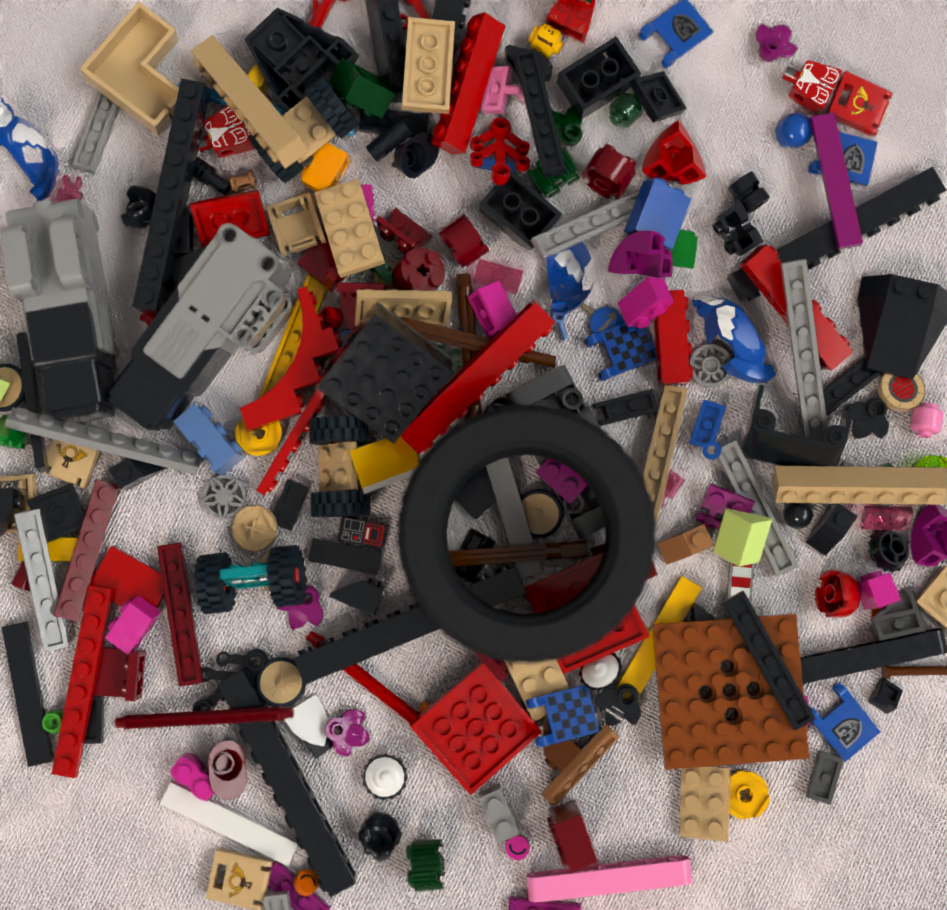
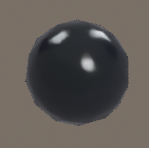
M788 503L783 510V518L789 527L802 529L807 527L812 521L813 511L808 503Z

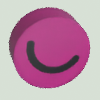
M520 834L508 839L505 844L506 853L513 860L524 859L529 853L528 840Z

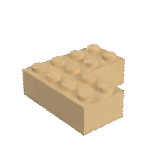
M138 1L80 68L84 81L157 136L171 122L170 115L173 117L179 88L157 72L155 68L178 43L176 29Z

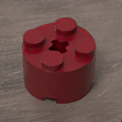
M605 144L603 148L596 150L583 170L582 178L583 180L585 177L588 179V187L597 194L608 199L611 195L616 196L615 199H620L636 174L634 168L636 162L631 157L618 153L613 146Z
M464 212L442 227V231L438 233L449 249L454 247L451 253L461 267L465 265L468 267L490 251Z
M426 248L411 249L396 263L392 270V283L396 290L435 291L443 284L445 269L440 254Z

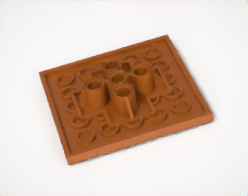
M796 614L758 616L804 697ZM730 618L652 624L665 770L810 759L807 725L796 731L792 729ZM724 660H730V669L725 672L722 671L720 668L721 663ZM750 682L756 683V690L753 693H747L746 690ZM726 684H732V693L724 695L723 687ZM704 685H708L710 689L709 694L705 697H700L699 689ZM728 708H734L735 715L730 719L725 718V711Z

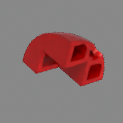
M679 120L669 126L655 140L642 164V171L650 178L658 177L665 181H677L679 185L694 183L706 177L701 156L690 135Z

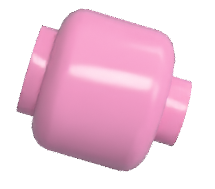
M933 403L919 404L912 411L910 429L916 432L920 438L928 439L932 435L939 434L942 429L943 411L939 409L938 405Z

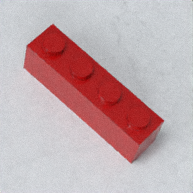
M669 290L674 303L663 314L653 319L658 386L686 385L693 378V367L689 365V356H691L692 348L691 343L687 341V333L690 332L689 319H686L685 311L688 310V297L684 296V290Z

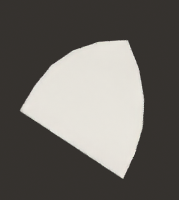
M315 694L293 708L294 716L292 719L284 720L302 740L314 745L324 746L327 738L325 734L327 717L321 701Z

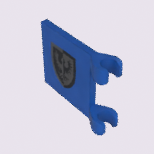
M681 0L654 21L644 25L638 36L642 41H645L655 32L658 33L672 50L664 55L661 61L663 67L667 69L680 57L712 35L714 31L688 0Z
M839 132L849 181L868 186L878 142ZM818 160L809 164V173L822 175Z
M836 683L832 690L839 696L842 702L823 718L815 709L811 707L810 709L816 718L812 723L836 753L844 758V762H846L876 737L880 730L851 696L848 689L844 685Z

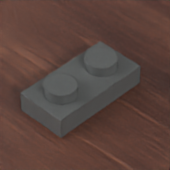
M819 750L806 797L831 805L844 758Z

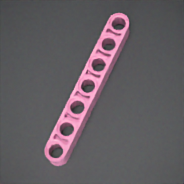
M679 855L591 865L570 873L569 868L532 872L526 875L529 901L545 902L684 886L692 883L690 857Z

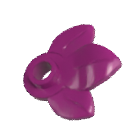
M763 23L759 25L755 38L760 44L759 55L764 61L772 62L779 57L789 58L795 54L797 47L789 42L791 30L788 26L777 25L771 29Z
M307 585L305 593L312 595L310 602L304 599L302 605L277 607L279 610L289 611L291 629L300 628L307 621L315 626L320 624L323 618V609L318 603L320 595L315 587Z
M347 710L341 717L331 718L326 723L325 734L332 740L333 748L339 755L349 757L352 746H363L369 742L368 732L364 727L360 726L366 715L360 710ZM340 725V732L335 734L334 728Z

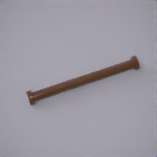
M947 666L881 667V673L884 679H889L890 676L947 675Z

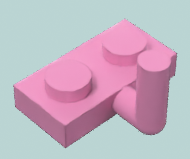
M509 66L492 67L481 105V111L484 114H504L508 95H516L525 103L521 87L519 85H510L513 70Z

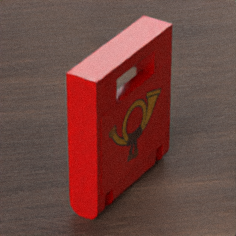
M844 71L840 75L825 114L835 113L836 121L869 136H876L878 132L876 128L880 127L892 92L848 71ZM851 89L845 106L838 104L842 90L848 91Z

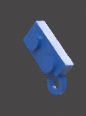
M703 399L689 444L702 448L703 455L709 460H714L721 454V447L715 441L726 406ZM710 446H714L716 453L709 454L707 449Z

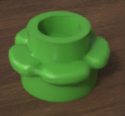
M59 710L48 711L42 721L43 728L53 734L59 733L63 713Z

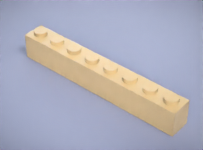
M213 35L191 50L196 58L193 63L201 73L204 72V77L210 85H213L221 98L226 96L223 99L231 110L236 108L234 111L235 115L242 123L247 122L244 125L252 136L258 135L255 138L263 149L268 147L266 152L274 163L279 161L286 169L308 152L298 134Z
M775 466L771 481L775 503L947 505V468Z

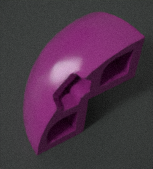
M650 230L638 231L626 237L617 246L610 259L608 272L669 278L672 277L673 271L672 254L670 250L665 249L663 244L665 238L659 232Z
M928 504L914 523L910 548L915 564L937 566L940 561L947 560V510L941 505Z

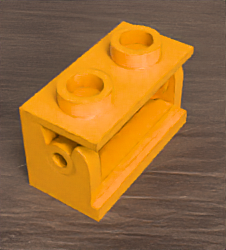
M329 143L325 144L313 154L312 163L310 166L307 165L302 172L301 178L304 187L307 188L308 186L310 190L318 192L336 186L350 163L348 153Z

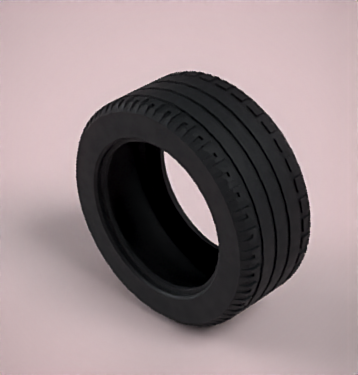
M515 404L508 407L501 406L489 409L484 413L480 412L469 417L468 420L458 423L449 429V432L438 438L432 444L429 451H426L419 460L418 466L413 470L408 480L407 488L404 490L400 503L401 508L397 522L399 559L408 587L412 591L414 599L421 610L427 614V617L437 628L439 627L454 642H458L462 647L474 653L477 652L482 654V656L495 660H504V662L519 664L520 662L527 664L551 662L582 652L604 639L606 635L622 623V620L629 615L636 605V601L640 598L646 586L647 578L650 576L653 566V555H655L656 549L654 507L651 495H649L647 490V484L637 469L638 466L631 456L624 451L619 442L609 436L608 432L597 424L594 425L589 422L590 420L578 414L574 415L567 410L557 407L551 408L547 405ZM511 456H542L569 467L589 485L595 494L605 522L604 552L594 577L576 597L564 605L540 613L522 614L508 612L481 600L472 593L457 574L448 549V518L459 491L476 472L488 464Z

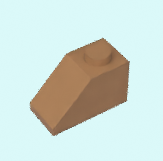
M704 524L692 527L657 543L666 565L714 546Z

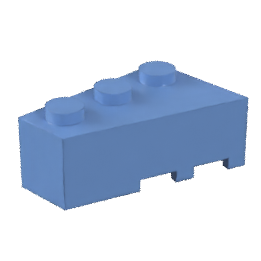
M194 403L173 422L190 443L192 442L198 449L199 455L202 458L205 457L211 464V470L214 473L225 475L244 458L240 453L243 449L235 440L230 441L227 438L226 434L228 431L219 422L215 424L210 418L213 414L205 405L200 407Z

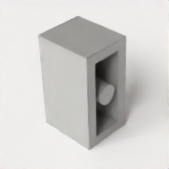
M501 784L479 792L480 803L497 843L519 835V827Z

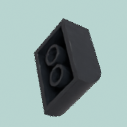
M616 36L558 73L557 84L582 120L630 89L631 86L629 84L635 78L641 77L642 73Z
M512 170L510 171L509 180L504 185L496 184L479 203V211L517 244L530 251L534 248L531 239L550 230L563 215Z

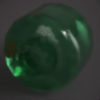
M622 93L610 104L609 118L614 125L628 128L642 115V105L635 94Z

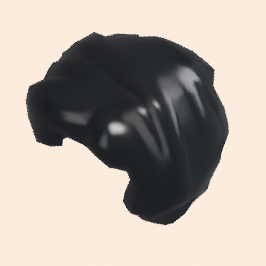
M133 185L126 192L129 202L126 205L125 214L121 215V220L126 227L146 229L150 226L156 193L145 186Z
M378 811L368 815L362 822L358 833V840L361 842L364 852L367 855H372L375 860L380 862L390 858L395 846L400 843L402 837L398 821L390 814Z

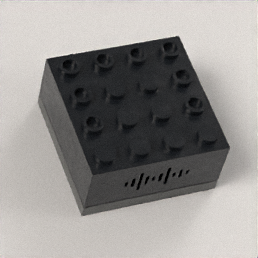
M377 301L320 373L316 388L394 444L453 373L452 357Z

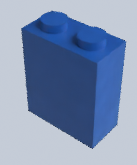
M654 177L653 179L643 181L624 232L629 235L644 230L659 232L665 238L663 242L665 249L672 250L691 198L684 195L685 192L683 190L668 186L666 181L661 178Z

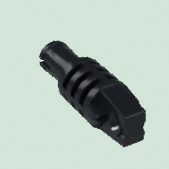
M197 156L193 178L203 185L212 186L222 195H227L232 188L231 183L218 175L213 166Z

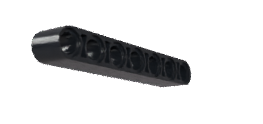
M943 628L929 629L922 633L881 642L873 641L802 656L800 660L803 684L947 653V643Z

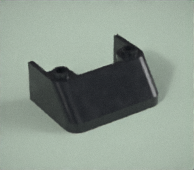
M759 385L755 390L743 444L744 455L751 460L778 466H837L848 440L855 405L849 404L843 409L840 425L829 426L823 433L822 441L774 431L776 426L774 414L768 410L760 409L764 385Z

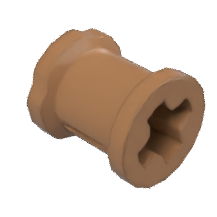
M248 170V173L238 176L229 175L234 194L250 189H258L253 170Z

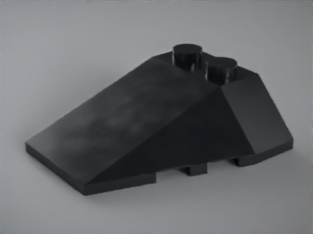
M278 7L245 38L277 104L286 112L307 96L305 90L322 76L329 82L342 57L354 64L359 58V54L342 38L334 37L317 26H311L305 23L303 19Z
M893 274L861 277L856 300L860 312L859 322L860 327H862V344L866 369L913 380L947 324V291L935 283Z

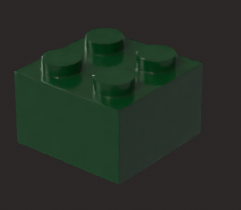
M343 57L329 80V83L335 88L336 94L343 98V103L351 108H354L355 105L360 107V110L369 117L376 115L382 118L396 95L379 76Z

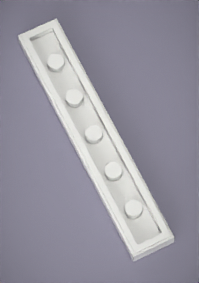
M174 781L170 782L160 802L161 805L286 866L289 865L298 847L296 840L212 799L208 801L200 800L192 794L189 788Z

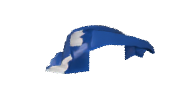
M0 97V145L6 147L31 180L30 182L34 184L30 193L35 196L37 201H43L50 196L56 183L59 170L57 154L52 149L54 154L52 156L47 147L45 137L41 134L40 130L25 119L14 116L12 107L4 103V99ZM27 145L33 149L38 147L41 150L43 162L26 163L22 147Z
M575 217L564 219L563 221L555 225V227L564 224L570 220L575 219ZM583 242L546 259L553 315L564 316L576 310L586 301L593 290L594 282L589 290H583L582 279L585 273L584 268L591 260L589 251ZM572 255L570 263H565L566 259Z
M701 296L693 298L696 312L705 319V336L708 345L719 335L720 338L731 346L735 358L722 366L729 375L751 383H766L776 376L771 364L764 365L766 347L743 308L723 297Z

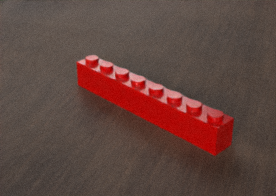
M531 300L434 394L400 437L418 454L422 451H428L439 435H445L451 428L450 424L456 418L458 420L461 419L468 412L467 408L473 402L477 403L484 397V391L489 386L494 387L502 379L501 375L507 369L510 371L518 364V358L523 353L528 354L536 346L535 342L540 337H546L553 330L552 325L555 322L537 302Z

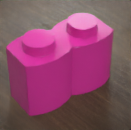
M192 753L184 754L171 768L170 773L173 778L180 784L189 786L192 794L198 799L208 801L215 794L211 789L209 770L196 755Z

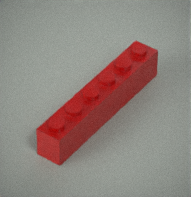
M486 12L472 16L467 24L468 30L460 46L459 58L454 65L449 114L440 113L438 124L433 131L432 144L451 155L466 153L505 30L504 24Z
M760 245L742 260L739 266L788 325L780 267L782 262L778 259L779 254L775 248L768 245ZM812 299L819 363L822 369L832 371L851 355L853 351L849 347V341L835 330V323L822 314L821 306Z

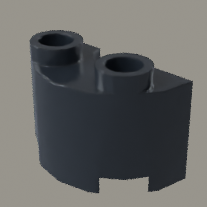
M741 202L717 216L716 222L712 224L715 233L718 236L721 235L724 240V248L729 255L735 253L738 256H742L764 242L757 229L750 223L749 215Z

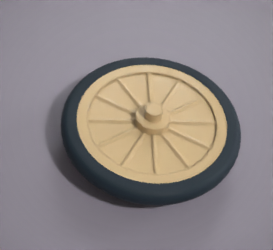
M0 364V378L10 383L0 402V412L11 411L13 407H18L25 398L22 371L13 364Z
M534 489L520 497L532 537H548L558 530L563 520V508L559 499L547 490Z
M277 657L269 660L258 671L256 677L258 695L266 704L272 707H288L293 705L301 698L306 687L303 684L295 661L286 657Z

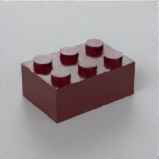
M576 800L550 808V816L547 817V821L563 867L568 865L570 873L599 863Z

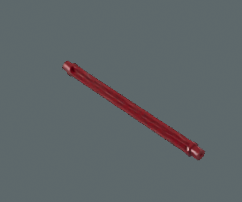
M276 706L125 715L115 719V727L141 729L283 721L284 719H292L294 710L292 707Z

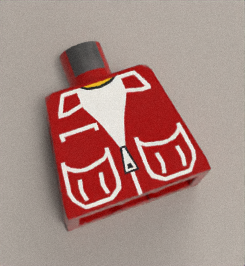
M806 60L800 71L787 66L782 79L793 84L788 96L809 112L818 116L825 108L843 70Z
M226 106L204 121V129L207 135L201 137L199 145L201 153L214 148L217 156L224 158L255 149L248 138L249 135L244 124L234 113L236 108L231 110Z

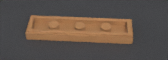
M606 724L541 795L551 804L557 806L616 743L620 736Z

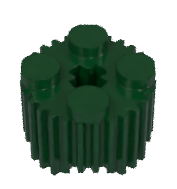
M566 147L561 148L567 169L566 174L543 178L539 160L535 163L537 165L536 169H529L526 172L541 196H548L549 199L555 197L561 192L559 188L565 184L571 186L580 179L578 176L580 170Z
M441 839L412 841L411 845H406L407 860H410L412 866L411 870L407 871L408 886L414 888L415 892L445 889V884L440 882V876H445L444 856L438 850V847H442Z

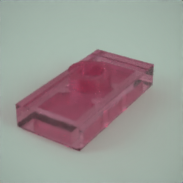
M479 259L473 282L486 286L500 281L506 292L518 294L524 271Z
M865 506L860 526L862 529L908 530L914 511L912 507Z

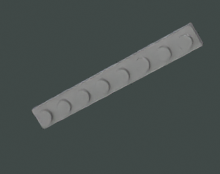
M803 258L782 262L780 267L803 437L822 441L823 433L828 428L807 262Z
M13 407L5 423L7 428L197 475L202 458L199 454L192 451H183L172 448L169 445H160L145 439L128 437L122 433H113L98 427L81 425L75 421H58L51 415L30 412L24 408Z

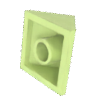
M725 508L713 552L738 567L758 563L768 536L772 518Z

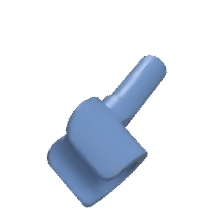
M551 309L550 317L557 322L562 340L568 339L564 327L566 315L555 317Z

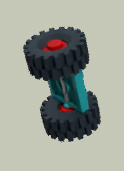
M297 545L272 547L268 552L269 556H267L268 565L263 562H255L249 567L231 565L232 560L225 552L200 555L196 559L197 564L194 566L196 572L193 573V578L195 579L193 585L196 588L195 598H198L197 604L201 612H204V614L230 612L233 610V606H235L234 598L237 595L235 589L268 586V591L271 592L270 598L273 599V604L276 607L302 605L306 598L307 576H305L306 566H304L305 561L300 547Z

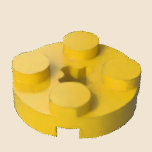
M242 417L235 428L236 441L244 451L253 456L269 455L279 448L282 441L283 428L280 422L261 428L265 431V435H262V439H258L257 436H253V432L257 430L248 433Z
M738 769L730 774V814L736 818H756L768 807L770 798L768 786L765 780L757 773ZM746 788L750 789L748 791L749 795H751L750 798L740 800V791Z

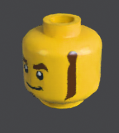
M546 23L540 26L536 25L528 40L531 43V50L536 49L538 52H541L544 58H550L553 54L558 55L564 43L560 41L562 37L561 32Z

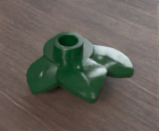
M572 106L569 107L565 115L552 110L559 141H563L570 146L577 145L582 139V130L580 128L582 120Z

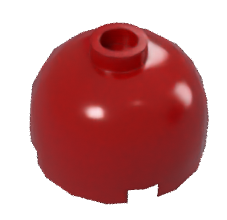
M829 570L824 572L819 580H822L821 587H816L815 601L818 610L824 612L825 616L830 618L847 617L854 613L861 601V589L857 580L852 575L842 571Z

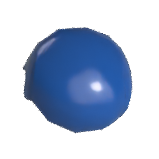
M792 113L781 119L775 128L776 139L781 146L797 149L810 142L813 135L810 118L804 114Z

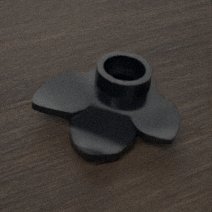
M872 398L866 402L858 401L852 403L855 405L852 417V434L854 438H865L873 432L875 436L882 439L889 429V423L885 417L887 414L886 404L878 398ZM872 406H875L878 411L876 414H873L871 412Z
M625 683L618 686L617 689L611 688L602 691L595 700V705L605 708V720L608 726L616 725L624 719L630 724L636 725L641 717V708L637 703L639 694L637 689L631 684ZM625 691L631 693L630 697L627 699L622 697V694Z

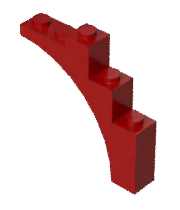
M307 286L297 289L302 309L303 328L300 345L294 361L284 377L269 392L256 401L240 408L248 433L302 414L301 408L305 406L301 395H296L295 392L316 385L322 370L319 362L315 364L314 361L336 354L339 350L338 346L342 345L338 332L333 333L332 327L322 330V327L325 326L321 313L316 314L314 305H317L313 291L308 292Z

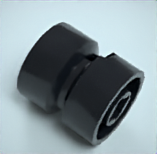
M753 171L745 174L728 187L733 198L740 200L748 214L757 210L771 198L764 187L758 186L760 181Z

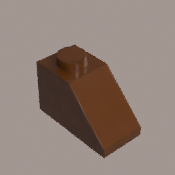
M547 716L542 717V736L551 734ZM572 739L543 747V753L546 757L544 761L553 770L558 768L561 772L581 752L580 747Z

